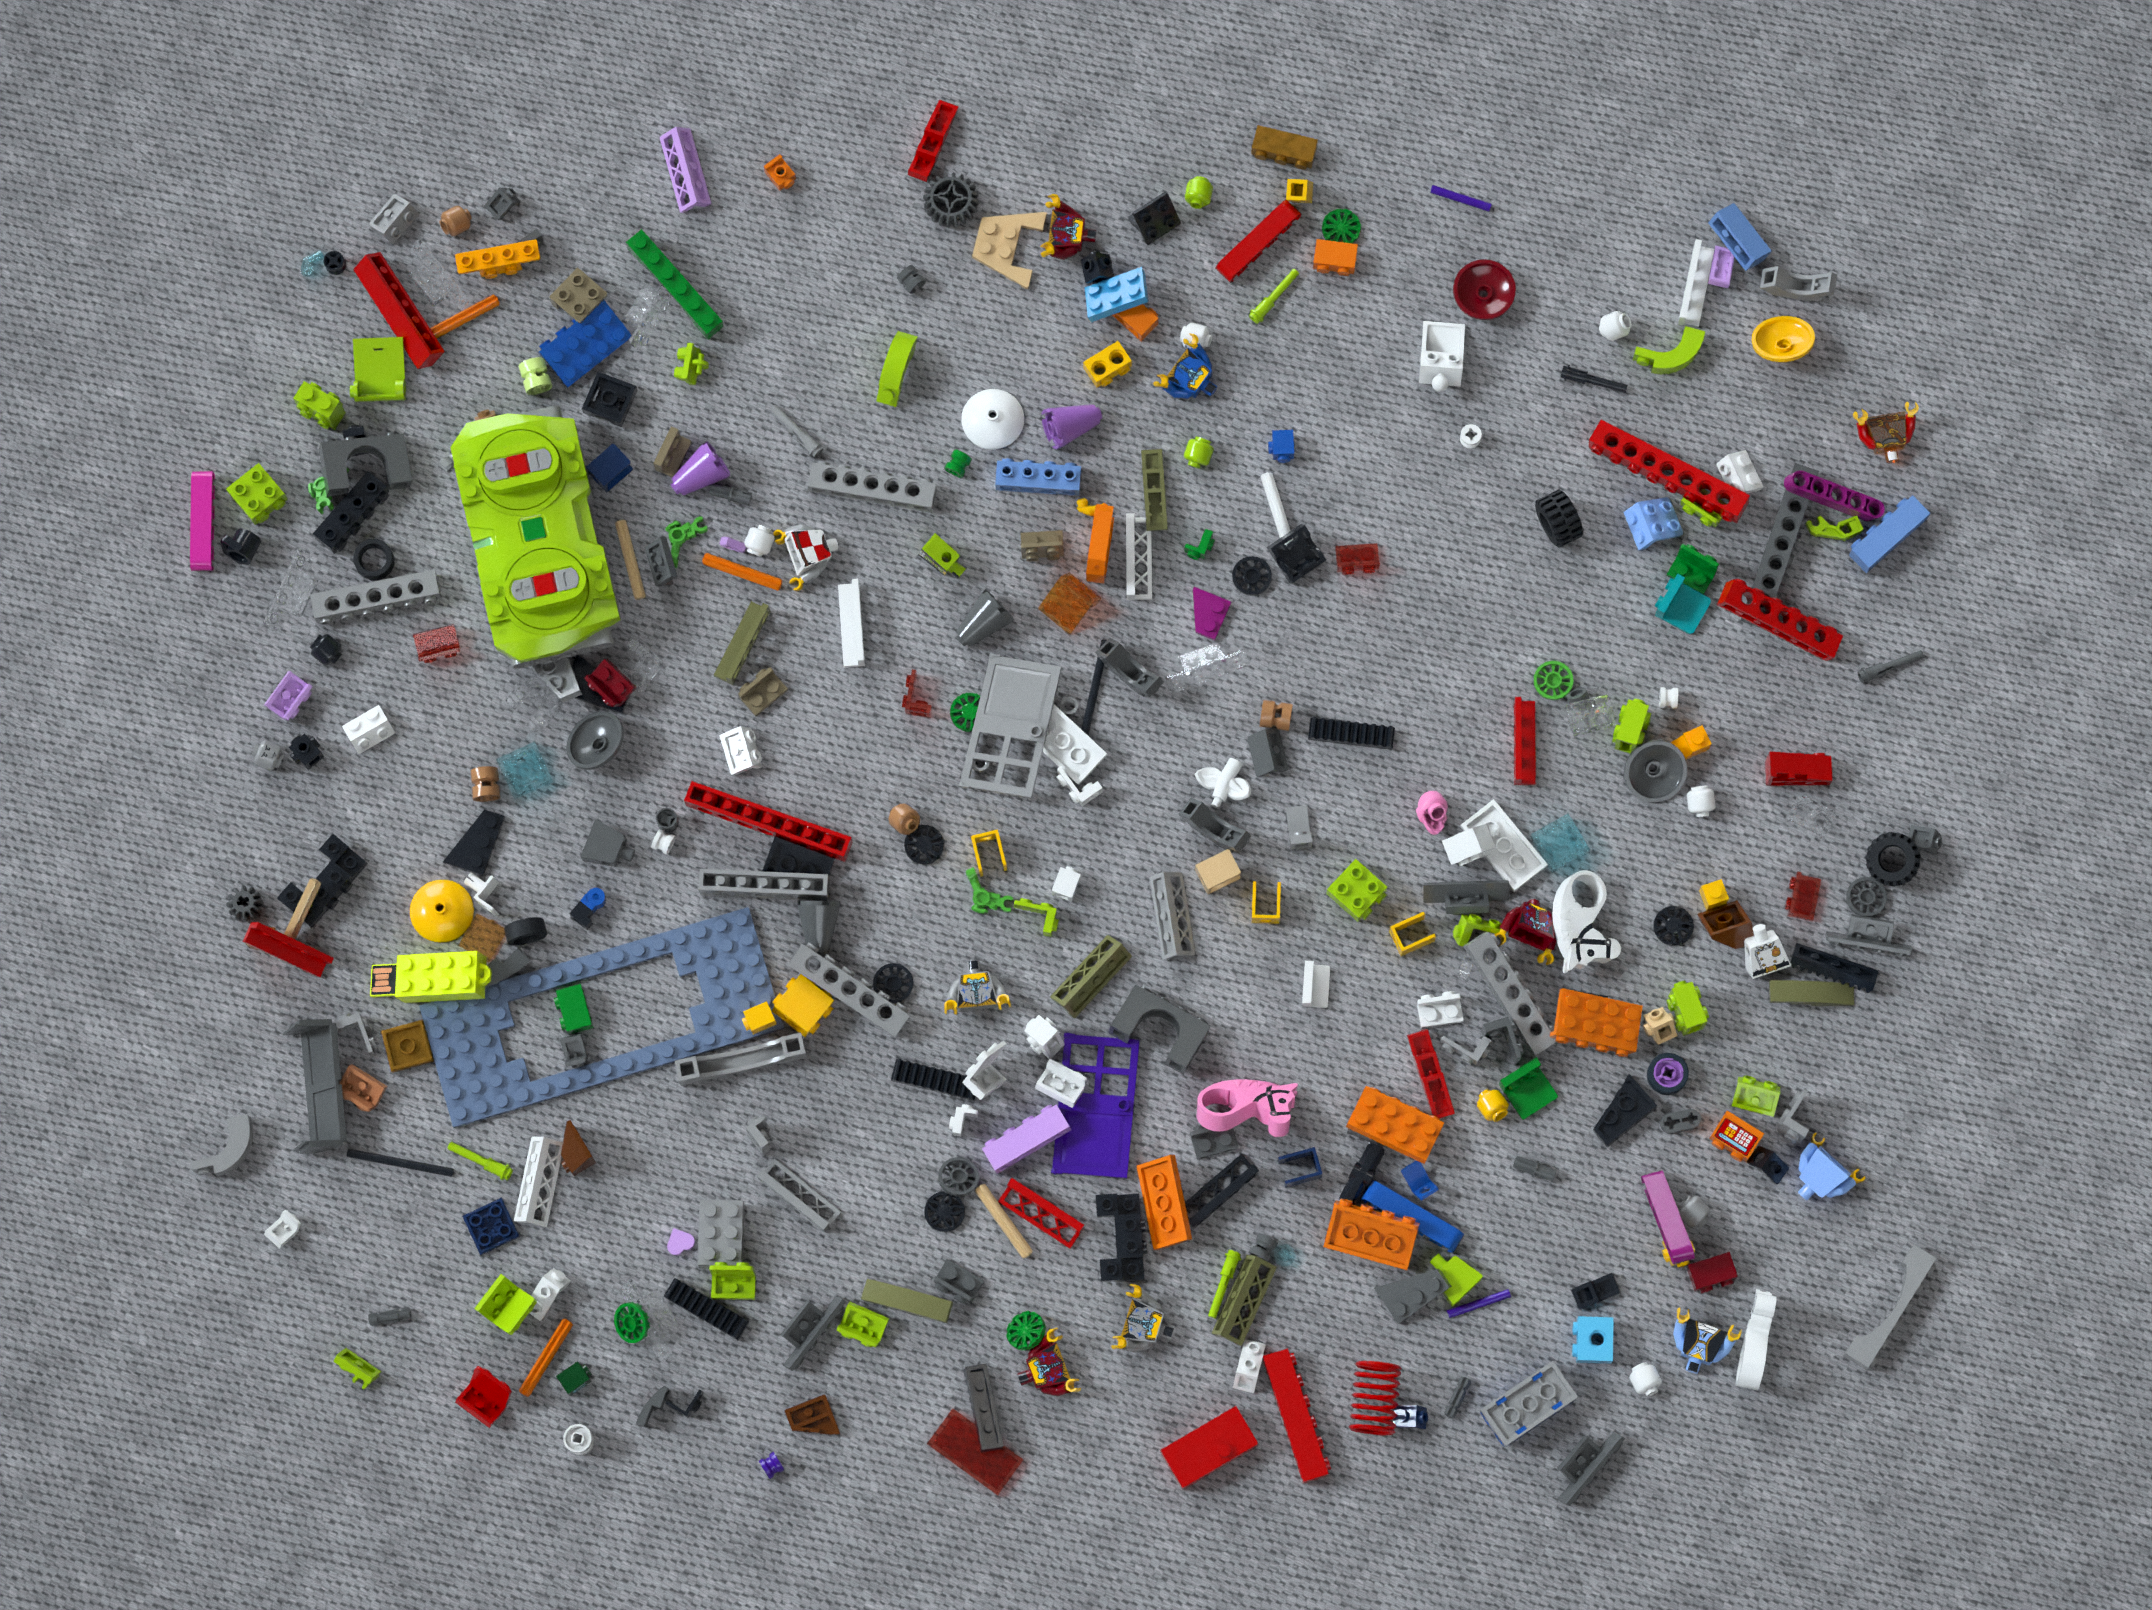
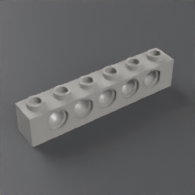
M824 461L812 462L807 486L809 492L931 513L937 490L936 483L929 479L913 480L912 477L907 475L895 477L888 472L872 473L871 470L865 468L854 470L847 465L831 466L830 463ZM830 475L837 477L834 482L826 481V478ZM849 479H856L858 481L854 486L846 484ZM871 482L878 484V487L875 489L867 488ZM897 486L899 489L895 493H890L888 488ZM912 489L919 491L917 496H910L908 493Z
M434 569L310 594L314 619L317 623H321V625L332 624L333 620L336 619L348 621L354 619L356 615L362 614V616L368 617L374 615L376 611L393 612L396 610V607L413 608L416 606V603L421 602L433 604L437 602V599H441L438 576ZM423 587L421 593H413L414 588ZM395 591H402V595L399 598L392 597ZM381 595L380 601L372 602L371 600L373 596ZM354 599L361 600L360 604L355 607L351 606V602ZM339 603L340 607L337 610H330L332 604Z
M700 869L698 890L700 895L828 901L830 879L828 874Z
M1484 932L1465 944L1464 948L1503 1011L1509 1017L1510 1022H1514L1517 1033L1531 1055L1536 1056L1556 1043V1039L1550 1038V1032H1553L1554 1029L1551 1025H1546L1543 1020L1545 1018L1543 1011L1540 1007H1535L1533 1004V995L1527 988H1523L1520 983L1522 981L1521 976L1510 967L1511 960L1505 952L1502 953L1498 948L1500 943L1493 933L1490 935L1489 932ZM1488 950H1491L1494 954L1491 962H1487L1484 957ZM1500 968L1505 971V977L1501 981L1496 977V972ZM1510 987H1514L1517 991L1513 999L1509 998L1507 994ZM1522 1005L1528 1008V1013L1525 1017L1519 1014V1008ZM1534 1023L1539 1026V1032L1536 1035L1530 1032V1027Z
M808 942L807 945L802 943L788 965L896 1037L910 1016L906 1013L908 1008L899 1002L896 1005L890 1002L889 999L891 997L880 990L877 993L872 990L871 987L873 985L862 978L859 981L854 978L855 973L844 966L841 969L836 966L837 961L826 954L823 957L818 954L819 949ZM817 958L820 961L821 966L818 970L814 971L809 968L808 962L810 959ZM829 970H835L838 973L839 977L836 982H829L827 980L826 974ZM847 982H853L856 985V992L854 994H847L844 991V985ZM865 994H871L874 997V1004L872 1006H865L862 1003V997ZM883 1006H889L892 1009L891 1017L883 1018L880 1015V1009Z

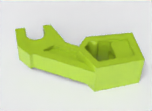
M1822 516L1817 517L1818 526L1812 525L1811 520L1805 524L1809 533L1815 537L1842 541L1849 540L1861 534L1864 530L1858 516L1840 521L1837 526L1829 525ZM1847 526L1850 533L1845 534L1841 529Z

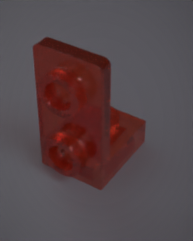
M912 669L911 675H907L906 687L909 689L908 695L903 696L902 708H905V713L908 715L931 718L932 706L928 705V702L917 700L916 703L912 702L917 678V670Z

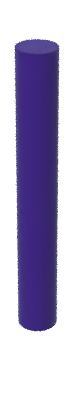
M1432 185L1430 191L1432 194L1488 212L1492 206L1491 203Z
M1509 1289L1449 1309L1447 1310L1449 1319L1510 1298L1511 1294Z

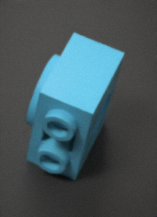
M1578 1316L1577 1322H1573L1572 1332L1573 1335H1576V1344L1572 1345V1357H1576V1363L1611 1364L1613 1362L1614 1317ZM1599 1335L1603 1343L1598 1346L1594 1345L1591 1337Z

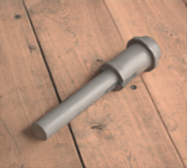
M777 405L771 407L770 411L798 438L797 442L809 452V456L816 458L823 451L822 444L817 443L807 431L803 432Z

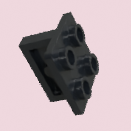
M1167 192L1157 196L1128 216L1130 223L1140 231L1147 245L1181 224Z

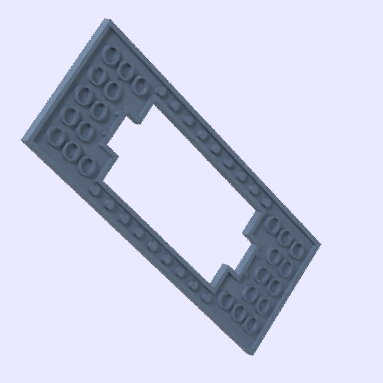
M749 907L497 982L485 987V999L434 1001L419 1005L453 1128L673 1063L675 1060L693 1057L785 1029L782 1019L772 1012L774 1007L772 1002L775 999V994ZM673 953L680 977L697 973L705 1003L689 1008L695 1033L532 1082L530 1081L524 1058L510 1062L506 1060L498 1031L515 1027L508 1002ZM767 1001L777 1025L753 1035L751 1029L746 1030L742 1019L745 1018L743 1011Z

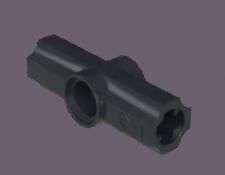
M1368 1143L1359 1162H1356L1339 1200L1341 1198L1353 1202L1352 1205H1357L1365 1188L1369 1187L1376 1173L1375 1170L1386 1150L1374 1143Z

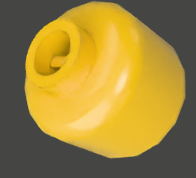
M1487 1089L1480 1093L1477 1108L1487 1121L1498 1122L1508 1114L1509 1103L1499 1090L1490 1091Z

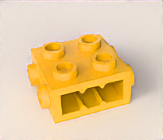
M800 974L797 979L792 977L785 986L787 991L783 995L779 993L772 1002L774 1004L772 1012L797 1032L802 1033V1036L806 1038L809 1033L813 1035L821 1025L818 1022L822 1017L826 1019L834 1009L831 1007L834 1000L829 992L819 989L814 982Z

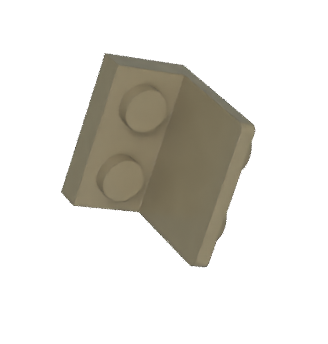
M577 267L549 298L554 307L557 309L562 308L580 324L607 297V292Z
M1063 530L1021 533L1022 559L1030 562L1038 561L1039 558L1047 557L1048 560L1060 559V556H1064Z

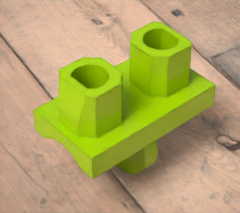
M687 343V347L678 348L677 359L684 361V365L674 369V377L687 382L689 385H696L697 375L702 374V369L709 368V363L704 361L705 355L701 354V349L695 347L694 343Z

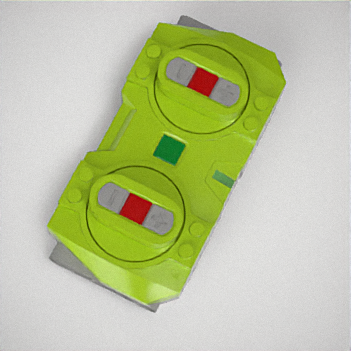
M550 406L520 414L507 413L466 423L460 429V434L450 448L460 496L478 564L477 569L487 617L497 652L511 660L513 668L520 669L613 646L614 640L611 630L622 624L608 558L604 547L599 545L591 511L594 496L574 418H563L559 406Z

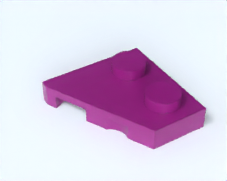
M1194 587L1195 633L1215 641L1230 608L1231 601Z

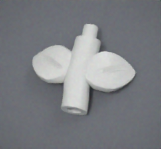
M1229 758L1222 771L1215 767H1205L1196 771L1195 777L1197 781L1209 790L1214 789L1212 794L1214 800L1211 804L1213 807L1219 809L1221 803L1226 802L1228 796L1234 800H1242L1251 795V787L1248 781L1236 777L1243 765L1240 761Z

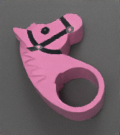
M1247 1079L1215 1083L1202 1090L1198 1096L1197 1120L1206 1129L1220 1132L1230 1130L1247 1119L1256 1117L1260 1122L1268 1125V1132L1272 1136L1283 1137L1289 1132L1291 1108H1294L1295 1096L1297 1095L1295 1090L1298 1084L1293 1083L1280 1086L1271 1082ZM1211 1104L1229 1105V1108L1232 1110L1225 1113H1215L1208 1110L1206 1106Z

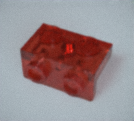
M454 624L413 634L419 662L431 663L437 660L436 657L445 656V658H451L456 656L457 652H460V643Z

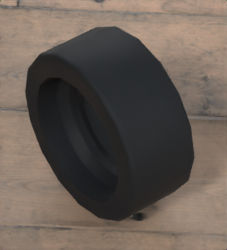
M368 539L356 547L353 554V563L363 578L381 580L392 572L394 555L391 548L384 541ZM378 548L385 553L386 563L380 570L369 571L363 567L362 556L367 550Z
M541 917L520 919L509 923L504 928L507 943L512 946L537 942L547 936L545 922Z

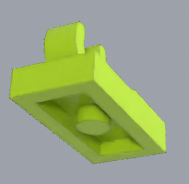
M347 1348L339 1352L333 1361L342 1370L355 1375L352 1379L353 1383H356L359 1378L364 1381L362 1389L367 1388L381 1373L379 1369Z

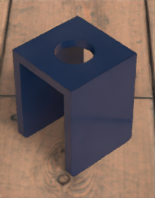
M611 444L586 466L588 474L606 493L633 470L630 466V460L615 444Z
M1315 1147L1278 1157V1164L1312 1155L1316 1168L1315 1173L1286 1180L1285 1188L1322 1178V1170Z

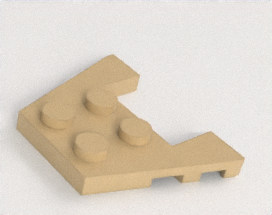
M1047 212L982 217L972 258L1004 275L1007 279L1021 285V287L1029 289L1033 271L1012 266L1021 228L1043 232Z

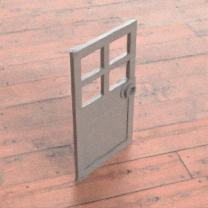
M990 653L959 787L1032 799L1061 675V666L1002 657L1001 655ZM980 733L1005 737L1000 756L976 752ZM1012 739L1036 743L1032 762L1007 758ZM974 759L999 763L994 783L970 779ZM1006 765L1030 769L1026 788L1001 784Z

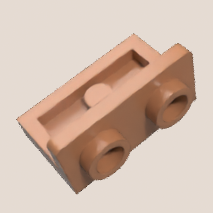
M353 1064L348 1066L339 1083L342 1085L343 1099L350 1100L356 1104L358 1109L365 1112H370L378 1106L388 1087Z

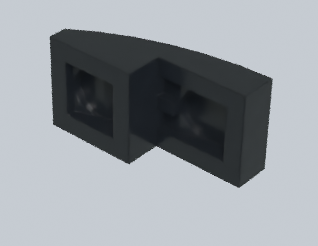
M1613 1273L1571 1289L1579 1310L1621 1293Z

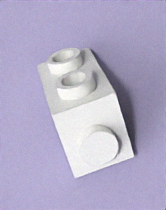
M555 1268L546 1273L531 1295L537 1300V1303L529 1314L541 1321L557 1295L569 1285L571 1280L563 1272Z

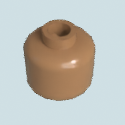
M454 206L441 214L439 223L445 234L457 236L470 228L472 217L467 209Z
M905 803L893 807L888 818L889 824L903 835L913 833L920 823L918 812Z

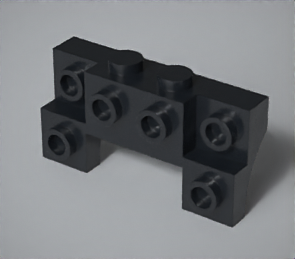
M334 834L319 849L331 861L316 877L321 886L304 920V923L310 928L314 927L328 909L332 910L336 907L342 893L346 894L352 888L353 880L368 864ZM290 882L277 899L294 913L303 892Z
M1139 1193L1096 1195L1097 1218L1114 1217L1117 1251V1258L1100 1259L1101 1282L1145 1281L1143 1254H1147V1242L1142 1241V1232H1146L1145 1219H1141Z

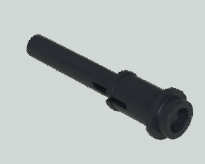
M1570 365L1563 366L1560 378H1564V381L1568 379L1582 384L1587 382L1626 393L1628 386L1626 384L1587 374L1588 371L1571 368Z

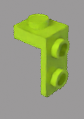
M1020 898V901L1015 900L1014 908L1046 914L1043 928L1044 936L1052 937V933L1057 932L1059 920L1056 919L1057 909L1053 908L1052 904H1032V900Z
M1462 914L1458 925L1454 927L1453 937L1458 946L1464 947L1469 942L1473 928L1496 934L1501 930L1499 928L1501 922L1495 919L1484 920L1475 914H1470L1469 916Z

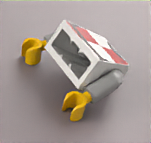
M803 524L787 528L785 532L775 530L773 533L774 536L782 535L780 539L775 540V543L778 545L786 543L797 576L801 575V578L794 577L789 582L792 584L795 581H799V586L794 588V591H800L804 582L807 584L818 577L827 567L828 561L832 557L831 552L838 550V542L835 538L826 540L822 530H815Z

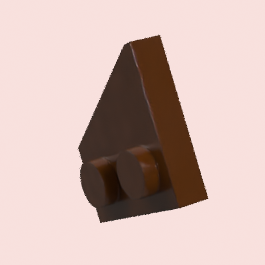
M825 1394L784 1410L793 1432L840 1435Z

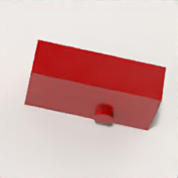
M1234 1406L1160 1450V1453L1181 1489L1184 1490L1256 1448L1258 1442L1237 1406Z

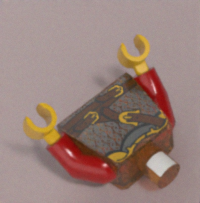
M1916 402L1915 408L1912 410L1908 409L1909 403H1905V409L1908 412L1906 416L1904 411L1868 417V413L1862 409L1863 415L1861 418H1858L1857 412H1854L1853 418L1858 421L1856 425L1859 439L1868 449L1873 450L1874 454L1885 453L1887 463L1898 462L1897 451L1904 450L1906 444L1911 441L1915 431V413L1919 410Z

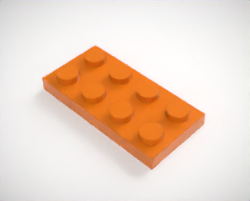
M1175 1155L1164 1156L1137 1165L1153 1250H1160L1192 1240Z

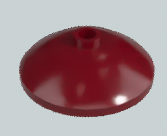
M1487 259L1476 260L1465 265L1458 272L1453 285V296L1457 306L1466 315L1478 320H1491L1502 316L1512 306L1516 294L1515 281L1509 270L1502 264ZM1485 291L1487 296H1480V292Z

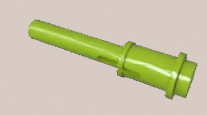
M1292 269L1268 297H1264L1254 310H1250L1249 318L1256 324L1263 322L1264 316L1275 306L1274 302L1295 280L1299 272L1296 269Z
M450 1142L447 1147L448 1150L483 1166L485 1171L499 1176L502 1181L504 1179L508 1181L512 1175L513 1169L508 1164H501L492 1158L486 1159L453 1142Z
M1228 1250V1253H1225L1226 1259L1220 1272L1222 1277L1208 1317L1214 1319L1217 1317L1229 1280L1233 1279L1238 1261H1241V1254L1233 1250Z

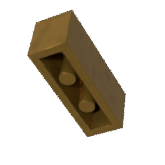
M1257 125L1251 154L1255 155L1254 157L1259 160L1269 158L1275 160L1280 165L1289 163L1294 164L1296 168L1301 170L1311 169L1318 139Z

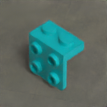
M1677 574L1675 579H1669L1665 587L1668 590L1665 596L1660 595L1654 606L1657 608L1655 616L1691 635L1695 632L1711 604V599L1683 584L1685 577Z

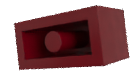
M1730 1252L1689 1264L1686 1267L1694 1292L1700 1291L1701 1294L1713 1291V1286L1721 1284V1287L1734 1284L1733 1280L1738 1277Z

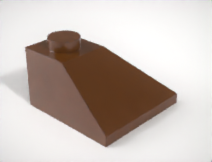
M1738 900L1697 914L1711 939L1731 948H1744L1745 939L1754 936L1752 922Z
M569 1120L566 1122L561 1152L564 1161L561 1164L566 1173L571 1172L575 1176L596 1162L577 1129Z

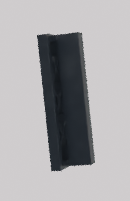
M1240 1154L1185 1202L1186 1207L1188 1205H1198V1212L1191 1218L1188 1217L1189 1225L1193 1230L1259 1174V1170L1254 1164L1251 1165ZM1242 1161L1248 1169L1241 1175H1234V1166ZM1232 1168L1231 1174H1226ZM1221 1177H1231V1184L1225 1189H1217L1218 1180ZM1205 1191H1215L1214 1198L1210 1202L1201 1203L1202 1193ZM1199 1197V1202H1193Z

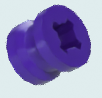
M774 1452L770 1453L768 1458L759 1460L769 1479L773 1478L775 1473L784 1471Z

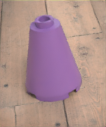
M1093 404L1047 408L1042 411V414H1045V419H1042L1043 429L1048 441L1050 442L1053 439L1055 446L1052 447L1054 449H1060L1099 425L1100 419H1102L1099 407H1095Z
M708 441L703 443L671 478L673 483L670 485L676 494L681 493L684 496L730 476L727 466L721 457H718L715 453L716 450Z

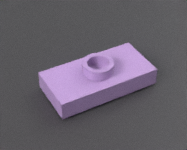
M1715 246L1708 284L1724 288L1729 287L1735 257L1728 248Z

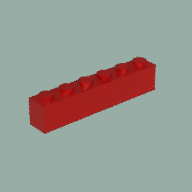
M381 252L366 254L353 269L396 337H403L404 349L416 368L421 369L434 365L445 352Z
M1287 1348L1263 1356V1362L1303 1484L1328 1476V1470H1331L1328 1457L1323 1458L1321 1449H1324L1321 1436H1316L1314 1428L1318 1427L1314 1415L1310 1416L1308 1412V1407H1311L1307 1394L1303 1395L1301 1387L1304 1386L1301 1374H1296L1294 1366L1297 1365L1294 1353H1289Z

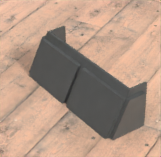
M332 1019L298 1020L283 1035H301L310 1141H304L294 1148L293 1151H300V1154H313L342 1147L343 1142L347 1141L342 1085L338 1083L341 1080L337 1026L336 1023H332Z

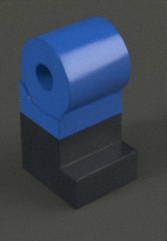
M600 888L590 889L569 913L570 917L586 930L592 925L591 916L606 903L603 890Z

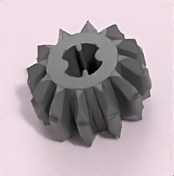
M242 885L241 891L234 888L235 896L229 894L228 898L232 901L226 903V906L231 908L229 914L235 915L237 921L243 918L244 922H248L249 915L253 920L256 919L254 912H262L257 906L264 904L259 899L261 894L259 892L255 893L254 887H250L247 890V887ZM243 900L247 901V907H244L241 903Z

